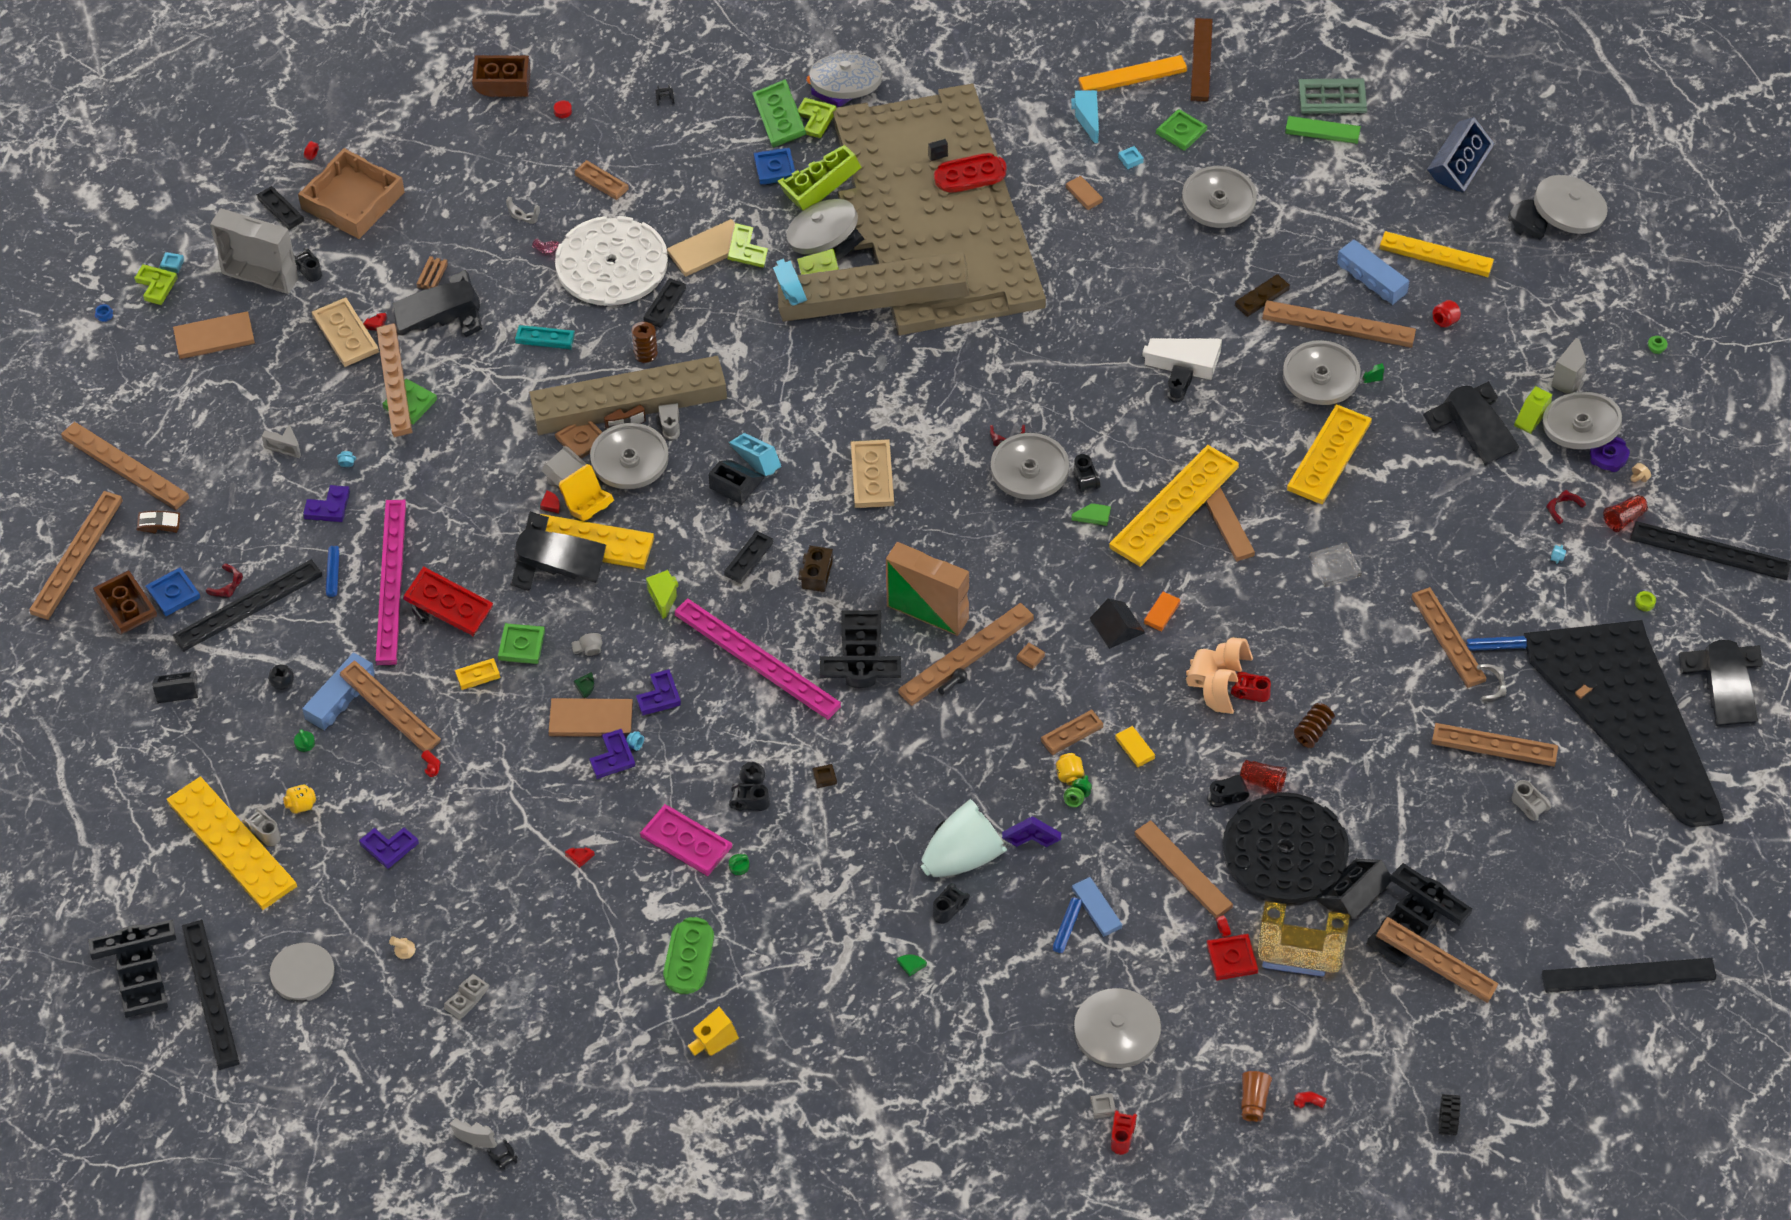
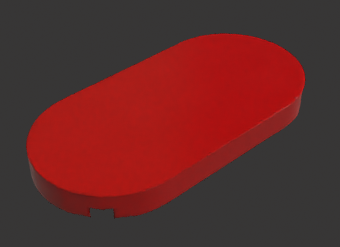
M991 153L943 162L934 172V182L938 188L950 193L996 184L1003 180L1006 175V163L1000 156L998 158Z

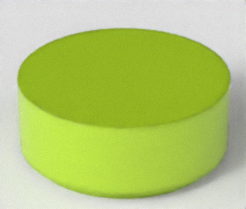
M1642 591L1637 594L1635 605L1639 610L1651 611L1655 607L1656 597L1651 592Z

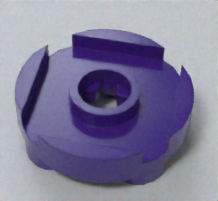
M1616 436L1607 444L1590 449V462L1601 469L1617 472L1626 465L1630 450L1626 447V442ZM1612 451L1613 455L1606 454L1605 452Z

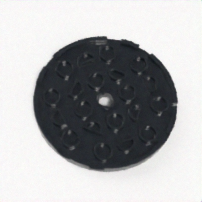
M1289 792L1270 793L1262 795L1261 798L1252 802H1246L1237 809L1236 814L1228 821L1223 836V857L1232 877L1245 890L1257 897L1272 902L1300 903L1317 898L1335 886L1344 873L1348 862V836L1345 828L1337 820V816L1328 807H1323L1314 802L1313 798ZM1287 844L1291 849L1285 852L1280 846Z

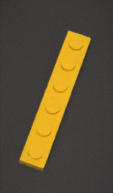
M1387 231L1384 232L1379 248L1380 250L1489 277L1494 262L1492 258Z

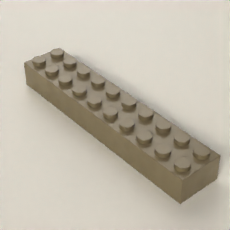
M964 252L797 275L807 301L794 306L785 298L778 282V308L783 322L969 296L968 266Z
M718 356L529 392L538 435L558 432L575 424L577 427L588 425V422H593L594 424L604 423V417L618 409L626 413L638 405L645 409L646 415L659 412L658 406L678 403V408L727 399L726 383Z

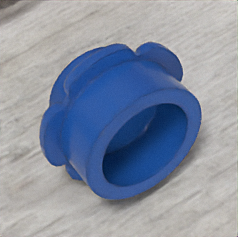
M106 304L99 305L95 310V318H98V321L106 322L113 317V310Z

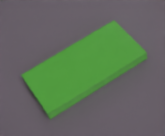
M786 79L752 93L773 148L807 134Z

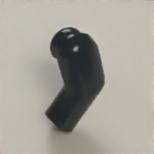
M413 605L412 612L420 624L427 623L429 618L425 611Z

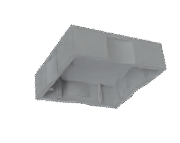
M220 208L210 226L218 249L221 273L289 294L299 277L288 228Z

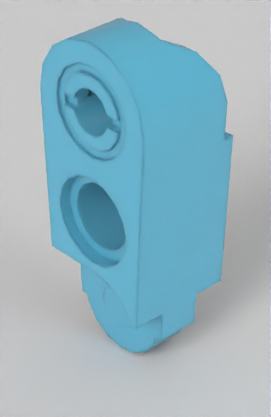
M784 259L776 261L778 266L773 267L785 298L788 299L792 306L807 301L791 261L785 262Z

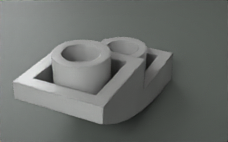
M472 974L459 985V991L444 1003V1009L461 1020L483 997L489 988V984Z
M457 1118L450 1123L455 1137L468 1144L485 1148L497 1146L493 1137L495 1134L488 1126L483 1127L478 1122L471 1126L469 1123L461 1122Z

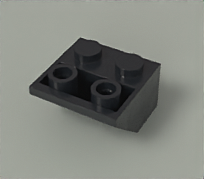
M733 460L719 461L708 474L710 489L741 505L764 479V476Z

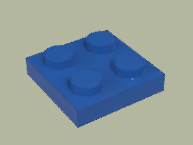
M790 148L754 153L760 185L775 183L782 178L785 180L792 176L791 173L795 172Z
M181 567L145 586L147 592L165 617L201 598L200 593Z

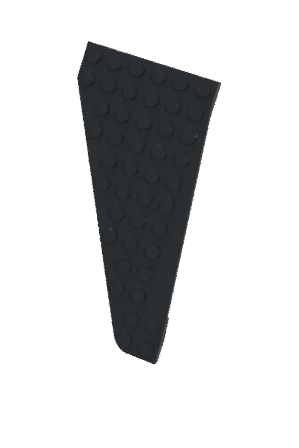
M1643 620L1524 633L1523 636L1527 639L1526 650L1530 664L1681 823L1690 827L1723 824L1724 817L1719 801L1647 637ZM1584 685L1593 688L1581 699L1575 695V692Z

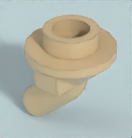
M392 936L389 940V944L395 946L394 952L398 958L408 959L414 955L415 945L407 940V938L399 939Z

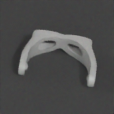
M512 197L507 198L506 205L511 213V217L531 224L537 222L540 206L536 205L534 207V213L525 214L523 210L513 204Z
M1491 664L1477 665V670L1491 671L1500 682L1499 691L1494 695L1481 697L1482 701H1492L1506 696L1503 668Z

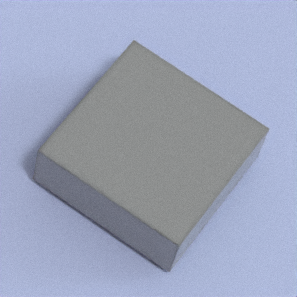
M1112 1093L1091 1096L1090 1100L1094 1119L1114 1116L1116 1109Z

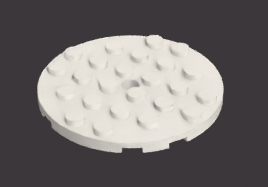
M606 216L581 223L565 235L566 238L562 244H559L556 251V272L563 287L582 301L604 306L627 304L646 296L662 281L668 264L666 245L658 232L644 222L641 224L633 221V218L625 216L606 219ZM613 259L615 260V263L608 262L607 260Z

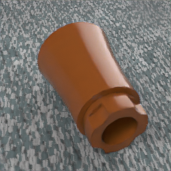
M1247 1071L1242 1074L1241 1110L1244 1120L1262 1121L1272 1082L1270 1075L1259 1071Z

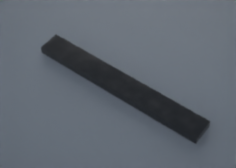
M1635 521L1630 539L1783 580L1788 579L1791 568L1790 560Z
M311 559L173 634V638L182 651L185 652L322 577V572Z
M203 920L184 924L182 929L218 1070L239 1065L240 1062Z
M1712 958L1542 970V979L1545 993L1716 980V971Z

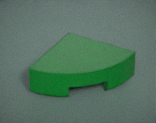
M1383 363L1373 366L1374 369L1368 373L1366 371L1363 375V382L1383 381Z
M909 954L897 958L898 964L909 977L927 966V962L917 955Z

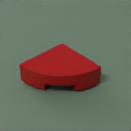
M378 313L377 316L370 319L367 318L363 325L368 330L377 331V327L384 326L387 315L386 313Z
M547 490L540 504V509L559 514L560 503L558 497Z
M587 847L570 848L565 851V856L580 868L595 856V853Z

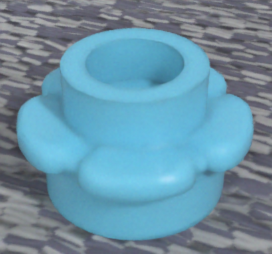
M342 451L341 454L337 455L338 464L342 467H352L356 457L352 456L353 453L350 451Z
M1555 545L1550 560L1555 561L1556 564L1564 560L1566 550L1563 549V545Z
M639 731L630 733L626 738L630 750L634 749L637 751L644 743V736Z

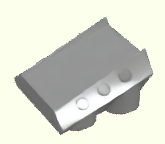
M563 446L561 451L547 463H544L542 472L547 476L548 484L559 486L563 479L585 466L586 463L569 447Z

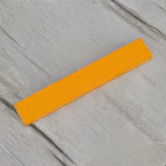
M1182 55L1080 77L1078 82L1082 91L1097 90L1099 92L1187 72V66Z

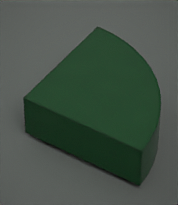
M592 672L574 680L575 687L584 699L594 689Z

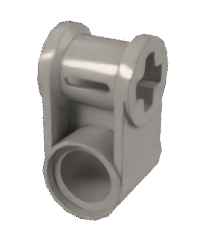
M678 403L658 406L663 437L667 440L677 439L680 436Z
M1520 780L1515 784L1511 797L1512 801L1529 819L1535 821L1538 819V815L1551 809V804L1547 797L1541 794L1529 781Z
M260 807L256 809V813L251 817L242 820L249 831L265 845L275 846L280 842L281 835L277 823Z

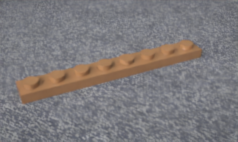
M1268 300L1266 301L1262 318L1264 320L1411 348L1416 333V328Z
M395 323L377 327L393 437L413 433L398 333Z
M75 421L61 433L64 440L172 509L177 510L189 499L187 492Z
M106 491L102 493L29 609L31 615L49 620L123 501L122 496Z
M1019 603L900 687L898 693L913 706L948 681L956 669H965L1034 620V615L1023 604Z

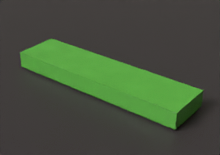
M1288 116L1285 133L1358 144L1361 126Z

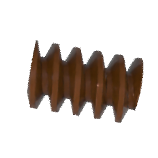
M638 322L633 325L631 330L635 358L639 362L649 363L655 360L658 355L656 330L651 323Z
M1315 703L1294 729V736L1297 741L1306 748H1313L1315 743L1319 741V737L1323 736V732L1332 724L1331 719L1335 718L1334 712L1325 704Z

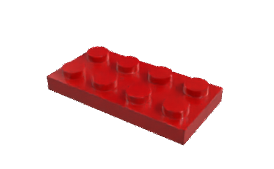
M424 566L403 597V600L472 636L475 635L494 604Z

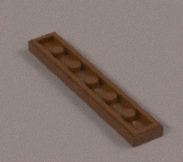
M1195 18L1191 101L1209 102L1213 19Z

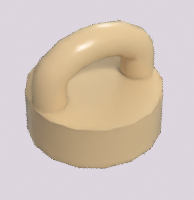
M1637 463L1632 468L1633 475L1630 478L1632 482L1639 480L1646 482L1651 478V472L1644 464Z

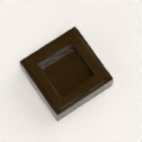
M832 764L812 768L817 789L837 785Z

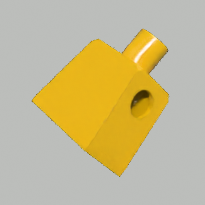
M718 1007L694 1027L693 1032L697 1039L687 1045V1047L694 1056L704 1049L712 1056L739 1039L731 1020Z

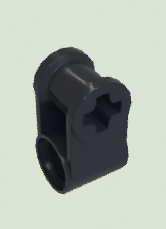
M308 247L294 255L297 270L308 281L315 282L321 279L320 262Z
M1173 366L1168 381V399L1170 401L1180 402L1184 399L1192 381L1193 369Z
M1087 454L1077 455L1074 459L1073 472L1079 491L1082 493L1086 489L1100 488L1099 475L1090 456Z
M1234 775L1210 784L1208 802L1213 807H1221L1242 802L1249 797L1250 793L1242 776Z
M735 783L731 787L733 794L732 799L729 801V806L732 809L764 811L770 805L768 789L762 784Z
M950 883L933 902V919L940 924L949 922L959 910L965 907L970 895L961 892L954 883Z

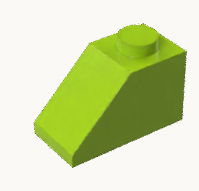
M1535 386L1526 398L1514 426L1531 434L1543 419L1544 412L1551 403L1553 394Z
M668 570L646 578L647 590L662 619L667 617L677 597L676 588L678 587L676 577L671 576Z

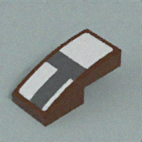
M641 405L626 413L618 409L604 417L605 430L624 423L642 424L646 422L645 409Z
M170 511L139 512L136 530L156 534L157 530L177 533L180 513Z

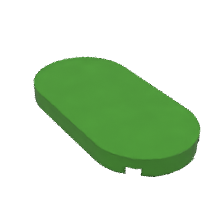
M698 917L686 918L680 924H676L672 930L663 974L667 987L676 993H693L699 990L706 981L714 944V931L704 919Z

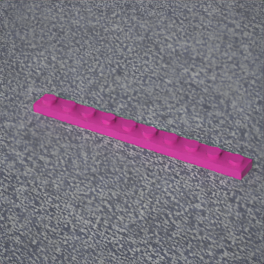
M405 499L386 500L376 665H397L406 518Z
M687 598L675 610L676 617L827 720L841 708L840 701Z

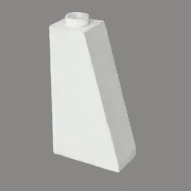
M1150 339L1148 346H1144L1142 356L1145 357V365L1172 371L1173 366L1176 365L1193 369V376L1212 380L1221 353L1222 339Z

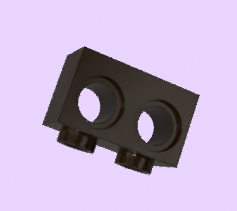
M809 545L808 553H804L803 556L804 568H800L798 580H801L802 589L825 592L833 564V549Z

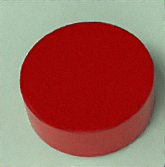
M558 101L554 104L555 116L567 118L572 114V106L568 101Z
M310 141L305 148L304 158L313 160L318 153L319 145Z
M1225 916L1217 917L1216 923L1221 936H1230L1231 930Z

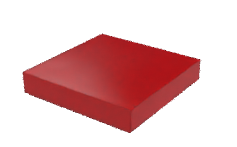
M1248 934L1207 940L1206 945L1216 981L1258 974V967Z

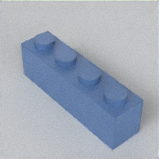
M1352 240L1338 251L1337 264L1342 269L1351 273L1354 278L1363 282L1370 290L1380 295L1383 300L1393 305L1408 293L1409 280L1356 240Z
M353 652L302 708L305 720L325 731L329 725L335 722L336 717L347 709L354 697L359 695L340 676V672L355 660L374 677L373 663Z

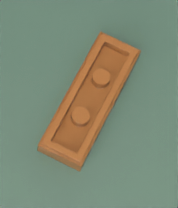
M587 160L574 171L575 176L615 200H618L629 190L626 183Z
M1090 710L1042 736L1041 742L1051 755H1054L1102 729L1103 722L1093 710Z

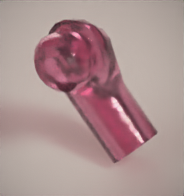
M535 239L532 246L543 254L549 255L557 251L560 242L553 240L544 243L539 239Z

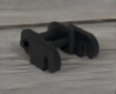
M668 85V88H659L657 86V89H655L657 106H659L660 97L669 96L672 99V104H675L673 89L670 88V85ZM667 91H669V93L660 94V92H667Z
M506 1139L503 1140V1143L507 1148V1152L499 1157L494 1155L493 1152L491 1153L490 1148L487 1149L495 1165L499 1164L498 1167L504 1171L506 1170L505 1166L513 1161L518 1163V1157L514 1154V1149L507 1143ZM507 1155L511 1157L504 1162L501 1161V1159Z

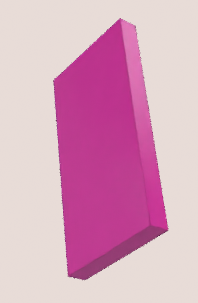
M666 804L663 805L640 832V837L706 876H709L732 848L731 842Z

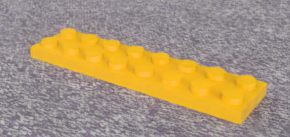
M1207 445L1109 543V548L1141 567L1239 468V463Z
M201 776L167 798V803L262 910L297 887L294 879Z

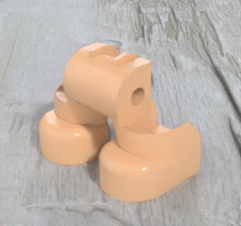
M1232 637L1226 643L1218 644L1216 651L1199 649L1195 653L1194 659L1190 660L1191 667L1186 671L1188 686L1202 687L1206 705L1215 712L1234 713L1228 695V681L1238 682L1235 671H1242L1239 659L1253 660L1249 644L1244 638Z

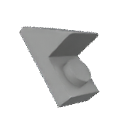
M288 425L283 435L264 431L262 434L264 448L300 458L299 444L290 425Z

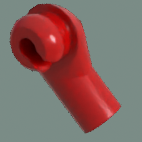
M425 750L421 755V758L428 763L427 769L424 771L429 777H435L439 773L441 762L429 750Z
M1312 1091L1300 1092L1295 1095L1296 1099L1293 1103L1299 1108H1303L1306 1102L1324 1108L1327 1098Z

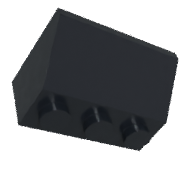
M1356 858L1346 867L1335 886L1316 899L1339 918L1353 920L1361 915V911L1371 905L1380 893L1388 889V885L1392 882L1390 881L1391 874L1382 860Z

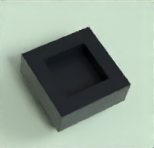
M946 139L928 143V157L930 161L948 156V143Z

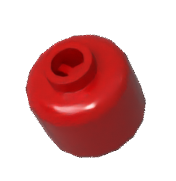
M1446 300L1434 307L1432 313L1433 320L1438 326L1447 328L1459 321L1461 317L1460 308L1454 301Z

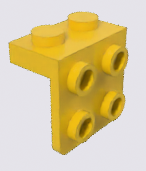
M586 464L559 483V488L571 515L582 521L591 519L595 513L607 508L614 501L612 494L601 489L593 468L589 464Z

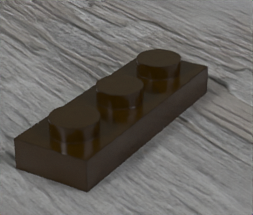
M1276 274L1236 300L1235 307L1245 316L1249 317L1264 307L1267 300L1273 301L1290 290V284Z

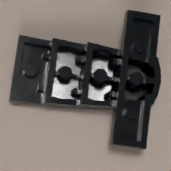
M463 270L449 277L450 283L420 291L392 303L399 332L404 335L418 327L423 331L437 323L444 326L458 317L462 332L466 337L482 330L478 312L480 309V299L472 287L469 273Z
M1489 381L1476 388L1472 386L1458 387L1449 394L1443 404L1423 414L1432 431L1454 421L1461 437L1465 436L1472 450H1477L1485 466L1519 448L1506 425L1489 405V403L1498 398Z
M530 511L525 529L519 535L515 545L514 559L516 564L510 585L529 591L536 568L552 575L558 573L572 579L579 577L596 583L606 544L576 536L548 532L546 527L549 517Z
M841 610L843 656H820V678H845L846 685L854 688L871 687L875 685L876 678H901V656H880L881 610Z
M1718 640L1709 644L1705 650L1680 652L1678 654L1681 674L1706 672L1707 690L1710 691L1711 708L1714 709L1716 726L1755 723L1758 721L1747 668L1763 666L1760 645L1739 647L1737 642Z
M1404 863L1391 874L1390 881L1409 892V894L1396 904L1395 910L1387 917L1424 939L1432 931L1441 915L1460 926L1472 913L1473 909L1451 895L1450 891L1443 884L1432 878L1424 877ZM1380 926L1368 938L1366 944L1402 967L1410 956L1377 937L1376 934L1381 928Z
M172 919L150 925H132L112 934L88 939L92 960L116 955L125 1018L168 1008L164 984L153 945L177 940Z

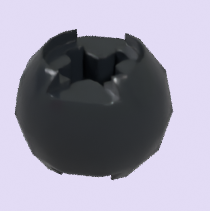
M275 665L270 669L268 680L275 689H287L293 683L294 673L287 665Z
M747 762L741 767L739 777L744 784H762L765 778V770L757 762Z

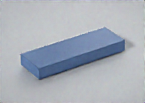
M1091 877L1072 885L1073 892L1078 899L1082 900L1083 907L1103 937L1122 928V923Z

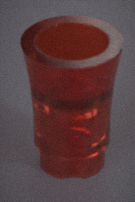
M1640 495L1630 497L1616 505L1606 507L1603 512L1604 520L1614 532H1620L1628 524L1648 511V502Z
M1245 760L1242 764L1240 775L1247 783L1257 785L1273 793H1278L1283 789L1287 776V767Z

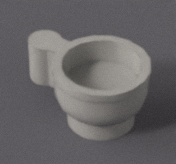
M586 634L580 637L579 641L572 642L573 653L579 654L585 651L587 656L601 653V634Z

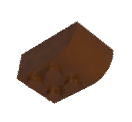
M475 55L472 77L474 89L478 93L489 97H528L531 73L529 55Z
M129 570L93 588L98 604L119 635L157 617L155 608Z

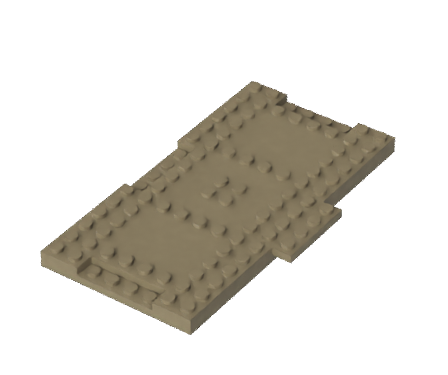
M973 83L938 89V95L872 107H869L868 102L836 108L832 119L841 147L843 145L848 147L856 155L862 167L850 177L853 189L838 191L839 199L852 203L858 214L855 228L864 237V240L854 247V250L872 247L877 264L960 252L965 254L968 266L969 296L890 307L899 336L1046 308V297L1004 179L996 184L955 193L941 190L934 182V172L943 162L984 153H991L998 157ZM946 139L948 143V156L930 161L928 157V143Z

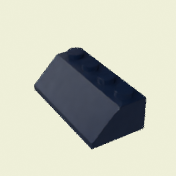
M1474 117L1459 121L1427 170L1438 184L1462 193L1466 190L1494 146V142Z

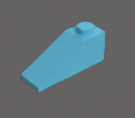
M1097 90L1075 91V98H1071V109H1075L1076 119L1093 142L1098 143Z
M743 433L729 442L730 446L755 471L765 476L773 474L781 467L775 448L759 439Z

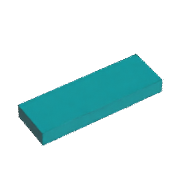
M519 325L515 343L572 349L575 331Z

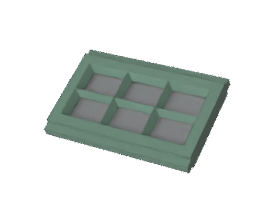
M1364 79L1298 80L1301 114L1367 113Z

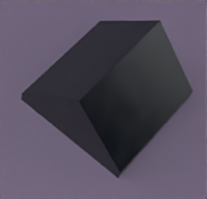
M1108 598L1090 617V621L1109 649L1145 634L1144 629L1129 607L1122 601Z
M196 671L156 676L152 682L157 704L198 698Z

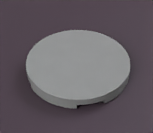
M297 943L286 947L274 958L270 967V979L275 991L283 998L290 1001H310L324 994L331 986L335 970L334 963L330 954L321 946L313 943Z

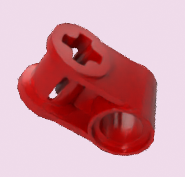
M1246 672L1236 673L1238 682H1235L1230 691L1234 697L1258 702L1269 700L1271 681L1268 677L1248 674Z
M1115 1110L1111 1135V1149L1114 1153L1123 1155L1130 1150L1137 1122V1114L1127 1115Z

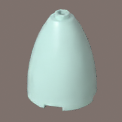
M970 799L947 818L937 830L924 852L921 860L923 865L920 867L927 876L930 874L933 877L957 875L992 861L1007 851V849L1002 845L1003 841L991 823L979 812L978 806Z

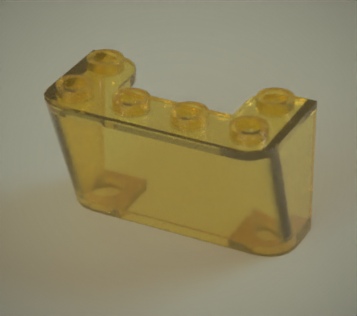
M1265 901L1257 955L1262 961L1324 972H1337L1341 969L1346 946L1349 914L1329 911L1325 931L1284 924L1286 905ZM1270 909H1277L1280 912V916L1278 918H1271L1268 915V911ZM1334 919H1341L1344 925L1341 928H1334L1331 922Z

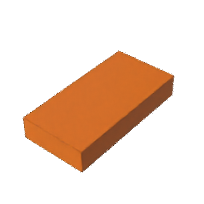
M1162 592L1144 619V624L1162 632L1178 608L1181 599Z

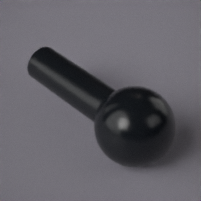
M962 668L956 669L951 678L938 688V692L943 695L957 683H964L967 680V672Z

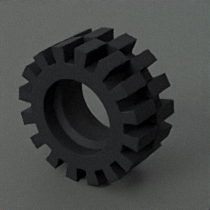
M1442 1094L1439 1111V1134L1457 1135L1460 1117V1096Z

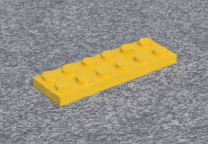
M1336 404L1287 485V491L1323 505L1369 428L1372 418Z
M544 515L549 517L546 527L548 532L576 536L606 544L602 562L640 569L645 568L654 541V533Z

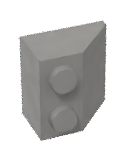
M1575 338L1556 362L1552 387L1565 394L1579 392L1584 384L1582 379L1587 369H1585L1586 358L1580 339Z

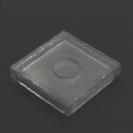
M1347 543L1309 554V558L1324 587L1362 576V572Z

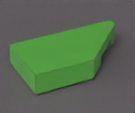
M1091 503L1073 513L1071 520L1107 526L1111 506Z

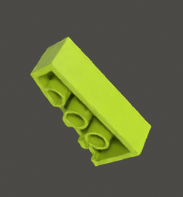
M843 145L823 156L824 159L819 162L813 161L808 164L809 167L791 173L792 176L785 180L784 178L778 180L784 194L802 211L819 203L862 168L856 155L848 147Z

